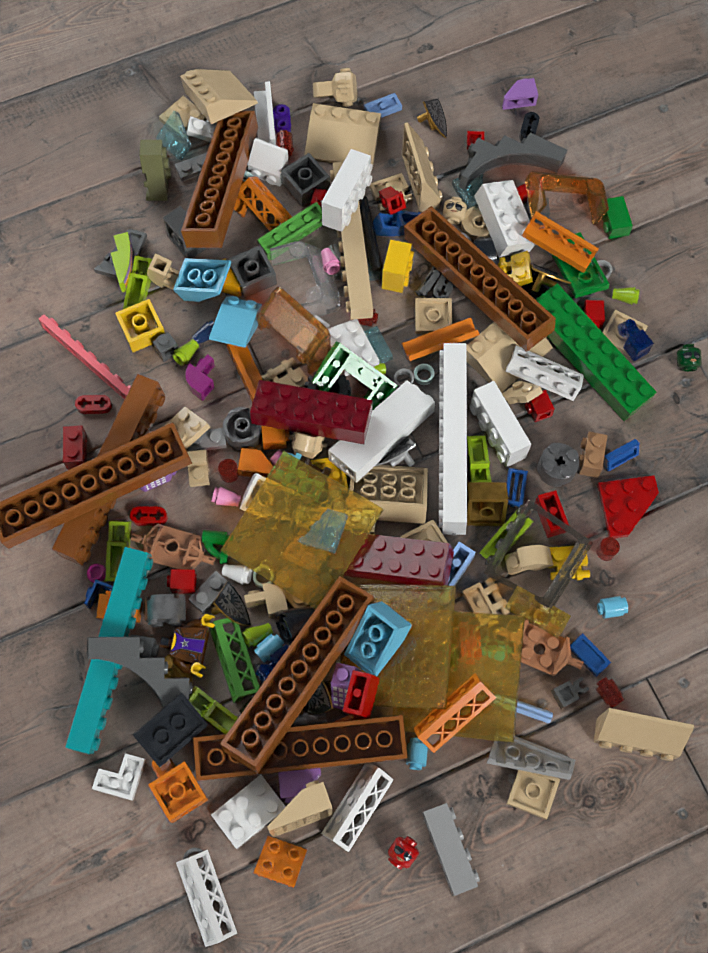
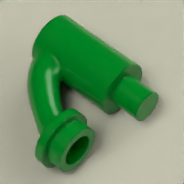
M204 529L202 543L205 549L219 559L220 564L227 563L228 551L222 549L219 552L213 544L226 545V543H234L235 535H227L225 531Z

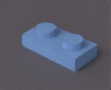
M393 93L364 104V110L381 113L382 118L401 111L402 104L397 95Z

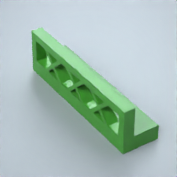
M315 202L257 239L268 260L323 226L322 208Z
M225 618L213 621L215 626L213 628L209 627L233 703L241 701L246 696L256 694L260 687L239 624ZM232 622L234 627L232 635L224 631L223 624ZM232 640L240 645L241 649L238 654L230 649L229 645ZM238 659L246 663L247 668L244 673L236 668L235 664ZM244 678L252 682L254 689L244 691L242 686Z

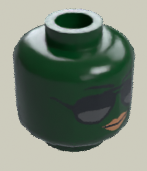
M685 344L683 348L677 351V366L683 372L697 371V368L702 365L701 350L694 347V344Z

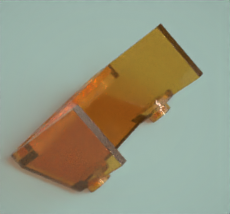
M532 171L525 179L531 218L536 211L541 213L546 207L545 191L587 194L593 225H596L609 210L604 184L597 178L584 175Z
M279 286L274 289L257 314L258 328L261 331L265 327L267 329L274 328L296 348L297 359L302 364H307V371L311 375L322 364L331 349L330 332L284 289Z

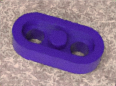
M284 104L276 105L273 109L275 134L279 137H286L291 133L290 109Z

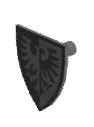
M407 436L375 466L389 462L394 467L403 460L409 467L413 466L415 462L408 451L415 447L416 444Z

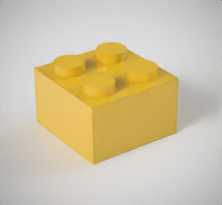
M390 240L382 274V289L403 293L404 286L408 287L414 251H411L412 244Z
M150 299L115 313L132 353L153 345V341L158 336L165 334Z

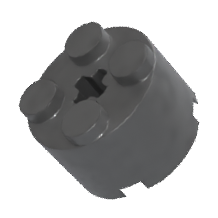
M234 408L223 421L226 441L234 450L238 451L241 448L256 447L260 444L262 426L251 423L249 408Z
M550 444L543 451L538 462L537 470L542 477L541 479L553 487H560L571 482L579 467L578 452L566 444Z
M174 594L151 595V599L147 596L145 597V622H148V625H151V627H163V623L171 624V626H181L183 621H186L184 595H179V598H174Z

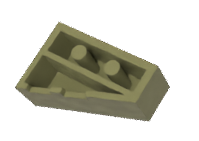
M140 140L139 155L142 174H145L146 181H144V187H147L146 201H167L168 181L172 178V170L169 168V158H167V147L163 146L162 140Z

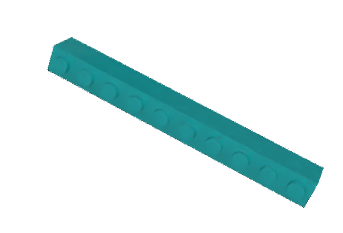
M128 547L124 548L98 637H128L130 629L133 630L136 623L134 615L136 610H139L142 602L140 595L142 590H145L148 581L146 574L153 565L151 554ZM91 659L65 748L86 754H94L98 750L101 742L99 738L100 731L105 728L107 721L105 714L112 705L113 698H111L112 690H115L119 680L117 673L119 669H122V665L111 661Z

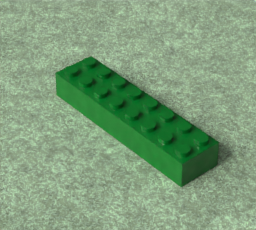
M558 283L536 299L539 304L556 318L555 330L547 337L580 374L584 375L589 384L623 421L627 420L655 396L656 390Z

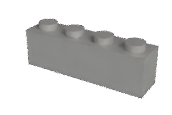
M447 803L424 811L422 815L452 896L478 887L477 882L480 879L476 869L472 870L469 863L472 858L468 848L464 849L461 840H464L460 827L456 828L454 819H456L453 808L448 807Z

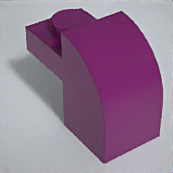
M208 354L204 359L201 358L197 362L196 367L189 364L185 373L189 390L202 401L215 388L213 380L207 376L215 367L214 359Z

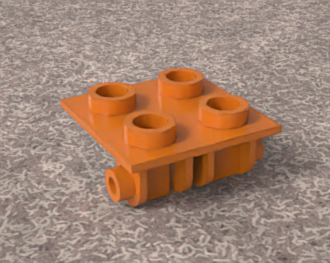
M267 836L253 873L259 877L262 876L271 881H276V883L279 882L294 888L307 849Z

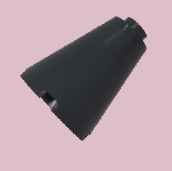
M319 605L276 612L275 617L279 616L276 626L284 644L288 642L291 645Z

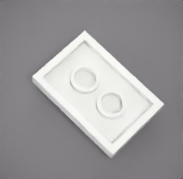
M357 319L323 330V335L330 349L337 341L372 367L379 365V359ZM345 370L342 371L345 376L350 375Z
M260 775L211 814V816L234 847L238 849L274 820L286 806L263 776Z

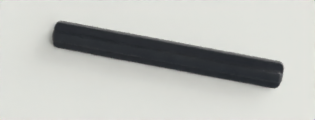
M364 196L363 199L359 200L371 267L374 272L381 271L382 262L367 197Z

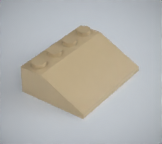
M195 69L187 71L180 76L186 95L211 124L258 104L253 95L231 71Z
M313 103L305 155L310 153L316 161L336 163L344 162L349 151L353 149L371 155V164H373L381 126V113Z
M404 123L402 157L418 211L424 212L430 206L434 209H439L440 201L443 198L441 190L438 191L437 177L433 175V163L428 159V147L424 146L423 140L409 123Z
M493 322L466 346V362L489 383L495 381L501 393L519 379V377L505 372L515 347L519 345ZM545 337L529 351L544 357L553 347Z
M390 465L374 466L357 483L350 479L348 511L376 513L375 520L425 524L428 468L392 467Z
M608 708L596 720L594 743H599V747L611 749L614 746L619 747V750L622 752L632 753L633 750L640 752L642 756L653 757V755L661 756L660 759L673 761V759L681 756L694 729V725Z
M318 780L306 784V788L302 789L267 826L272 837L333 815L332 805L324 782L319 783Z

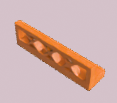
M248 177L240 187L239 197L269 231L292 218L290 213L258 177ZM247 187L252 191V198H247L243 193ZM256 200H260L263 203V211H259L256 208ZM267 213L274 215L275 224L268 222Z
M537 211L521 235L583 273L599 249ZM535 219L541 221L543 225L534 222ZM552 230H556L559 235L554 234ZM567 239L573 240L575 244L569 243ZM583 248L591 251V255L583 251Z
M469 317L401 344L407 360L412 361L443 349L444 343H460L480 334L475 329L472 318Z
M226 343L228 352L253 403L258 382L263 379L247 346L244 348Z
M475 673L414 727V731L417 737L435 753L496 697ZM482 690L488 695L483 701H475L476 695ZM471 706L470 713L460 715L462 707ZM448 720H455V726L452 729H444V723ZM432 734H440L439 740L434 745L427 740Z

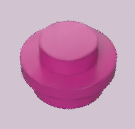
M101 564L91 565L87 570V578L92 583L96 579L104 581L106 578V568Z

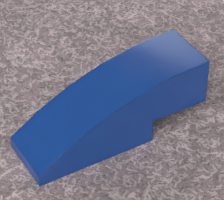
M398 211L391 215L379 213L373 220L376 236H403L404 225L421 213Z

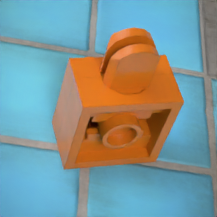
M170 758L159 767L153 760L152 768L158 778L148 785L169 822L173 824L208 801L198 781H196L194 774L185 761L175 766Z

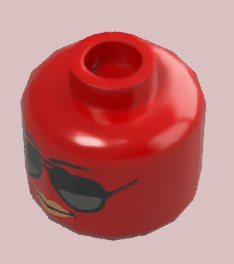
M409 836L406 838L397 837L387 851L389 855L388 860L400 870L410 868L419 855V850L416 847L417 842Z

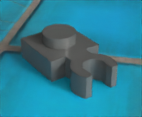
M583 677L575 680L573 685L569 680L551 690L561 709L580 699L578 694H584L589 690V687L582 689L579 686V683L584 680Z

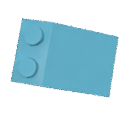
M185 258L173 290L184 301L200 302L220 295L232 262L230 260Z
M226 296L220 306L209 340L246 348L260 323L262 304L256 303L253 300L245 301L235 296Z
M382 601L370 604L344 655L363 671L377 677L404 642L412 624Z

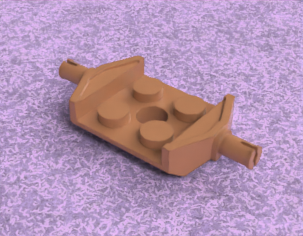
M157 524L153 526L149 533L144 536L135 533L131 536V541L143 545V552L152 555L151 559H153L154 563L170 568L194 570L200 562L214 565L216 557L204 554L201 536L165 525ZM170 543L178 545L175 551H168L167 546Z
M525 620L514 631L499 627L497 635L508 638L510 658L552 676H555L569 664L580 670L583 666V661L571 656L569 637L563 638L528 623V620ZM535 645L543 646L544 653L541 655L534 652Z

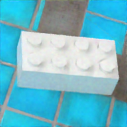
M353 149L349 151L322 200V225L341 232L345 226L349 225L351 214L356 212L358 201L363 199L365 188L370 186L372 182V176L370 175L373 167L371 155Z
M508 180L482 184L474 197L494 242L498 256L514 255L527 250L530 252L536 244L521 236L530 220L514 181Z
M495 381L475 389L471 399L470 410L479 419L481 430L487 433L489 444L495 447L499 461L508 467L525 459L531 443Z

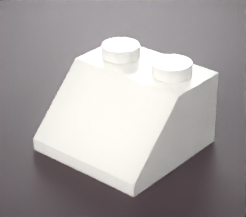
M255 138L248 161V172L254 177L267 181L271 185L281 186V170L289 166L288 150Z

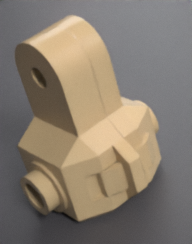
M350 68L340 69L339 73H335L332 81L313 83V97H334L337 102L343 104V107L353 106V102L357 101L356 75L351 72Z
M294 432L293 435L289 436V439L293 440L292 448L294 454L299 453L309 459H314L328 445V443L324 442L325 437L301 432Z

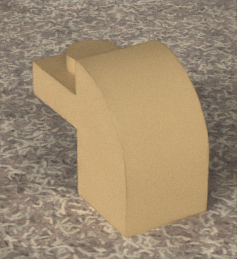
M155 253L148 267L147 276L159 287L162 288L164 285L173 290L180 271L171 268V260Z
M207 450L187 451L193 463L188 465L190 487L210 485Z
M544 545L525 546L517 548L516 552L504 555L509 575L526 570L539 571L553 566L550 548Z
M263 583L264 591L253 590L248 592V595H244L247 608L266 604L269 619L276 618L275 614L277 611L288 609L283 591L274 584Z

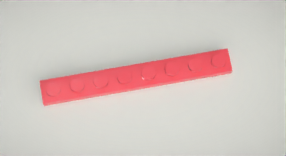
M43 314L39 318L42 328L125 400L131 386L123 384L120 376L117 374L113 375L105 363L102 362L100 364L96 356L91 351L87 352L84 350V346L78 340L74 341L66 329L61 330L53 318L49 319Z

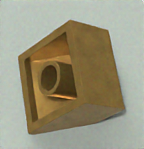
M467 482V526H502L505 523L508 505L506 482Z

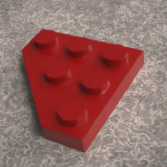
M655 475L598 483L597 487L609 539L628 537L659 494Z

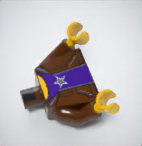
M205 614L202 618L182 624L180 628H175L173 637L162 636L160 647L170 649L169 656L173 659V664L183 673L193 674L200 678L203 676L199 671L202 668L206 669L203 663L210 635L209 629L205 627L213 628L215 624L210 623V620L215 618V616Z

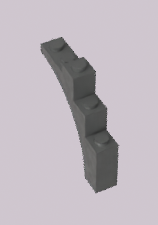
M532 133L526 139L523 138L521 143L505 135L495 145L478 138L474 144L471 143L468 149L467 168L465 170L462 169L459 174V187L465 190L481 174L508 165H531L557 173L565 160L568 150Z
M87 637L88 659L111 661L130 669L152 688L163 708L180 693H183L187 699H189V694H192V682H189V678H164V674L168 673V662L165 661V658L139 657L140 653H143V641H140V637Z

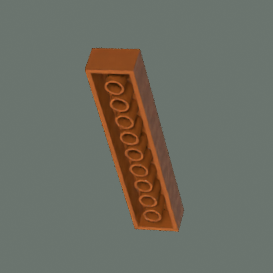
M240 111L217 122L181 229L186 248H222L253 142L258 131L255 111Z
M432 206L404 225L405 240L412 244L420 254L526 352L555 330L556 318Z
M137 374L97 457L149 433L148 429L151 423L156 421L159 406L161 407L165 402V394L159 382ZM116 499L64 523L52 550L62 558L83 566L84 562H87L91 556L90 550L93 544L97 543L100 536L99 531L107 523L108 512L114 508Z
M174 423L163 426L1 501V544L10 549L193 464Z
M339 576L220 743L225 753L257 774L260 772L352 639L368 605L374 604L373 595Z
M403 715L290 727L258 774L223 751L220 743L227 734L193 738L196 781L408 758Z

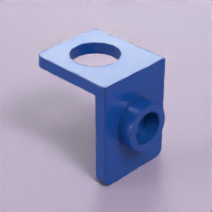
M96 579L93 586H90L86 592L84 603L86 607L91 609L101 588L112 591L113 586Z

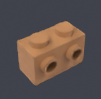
M588 432L586 438H582L580 448L583 449V452L579 456L580 475L598 478L603 467L608 435Z

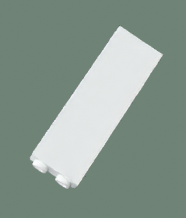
M405 381L372 411L365 444L339 440L328 450L329 461L357 483L434 413L435 401L430 395L424 394L417 385Z

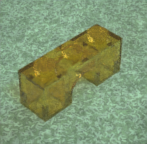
M517 585L505 609L558 638L571 615L555 606L552 608L543 606L534 599V594Z

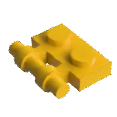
M528 250L511 255L510 262H506L505 257L499 258L498 267L519 286L533 283Z
M586 545L549 547L553 566L548 568H556L557 571L550 572V580H558L560 582L565 581V579L583 580V578H590V570L581 569V566L588 565ZM563 567H574V571H564Z

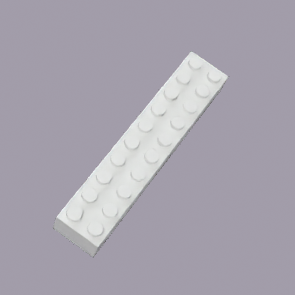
M444 343L443 350H440L439 528H442V534L452 535V533H456V535H466V343Z

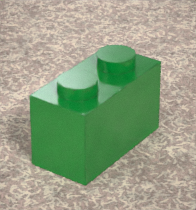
M624 196L603 199L598 212L600 218L603 219V229L607 233L608 238L629 236L633 224Z

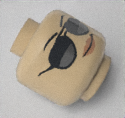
M452 197L445 201L442 216L452 225H458L465 219L467 205L461 198Z

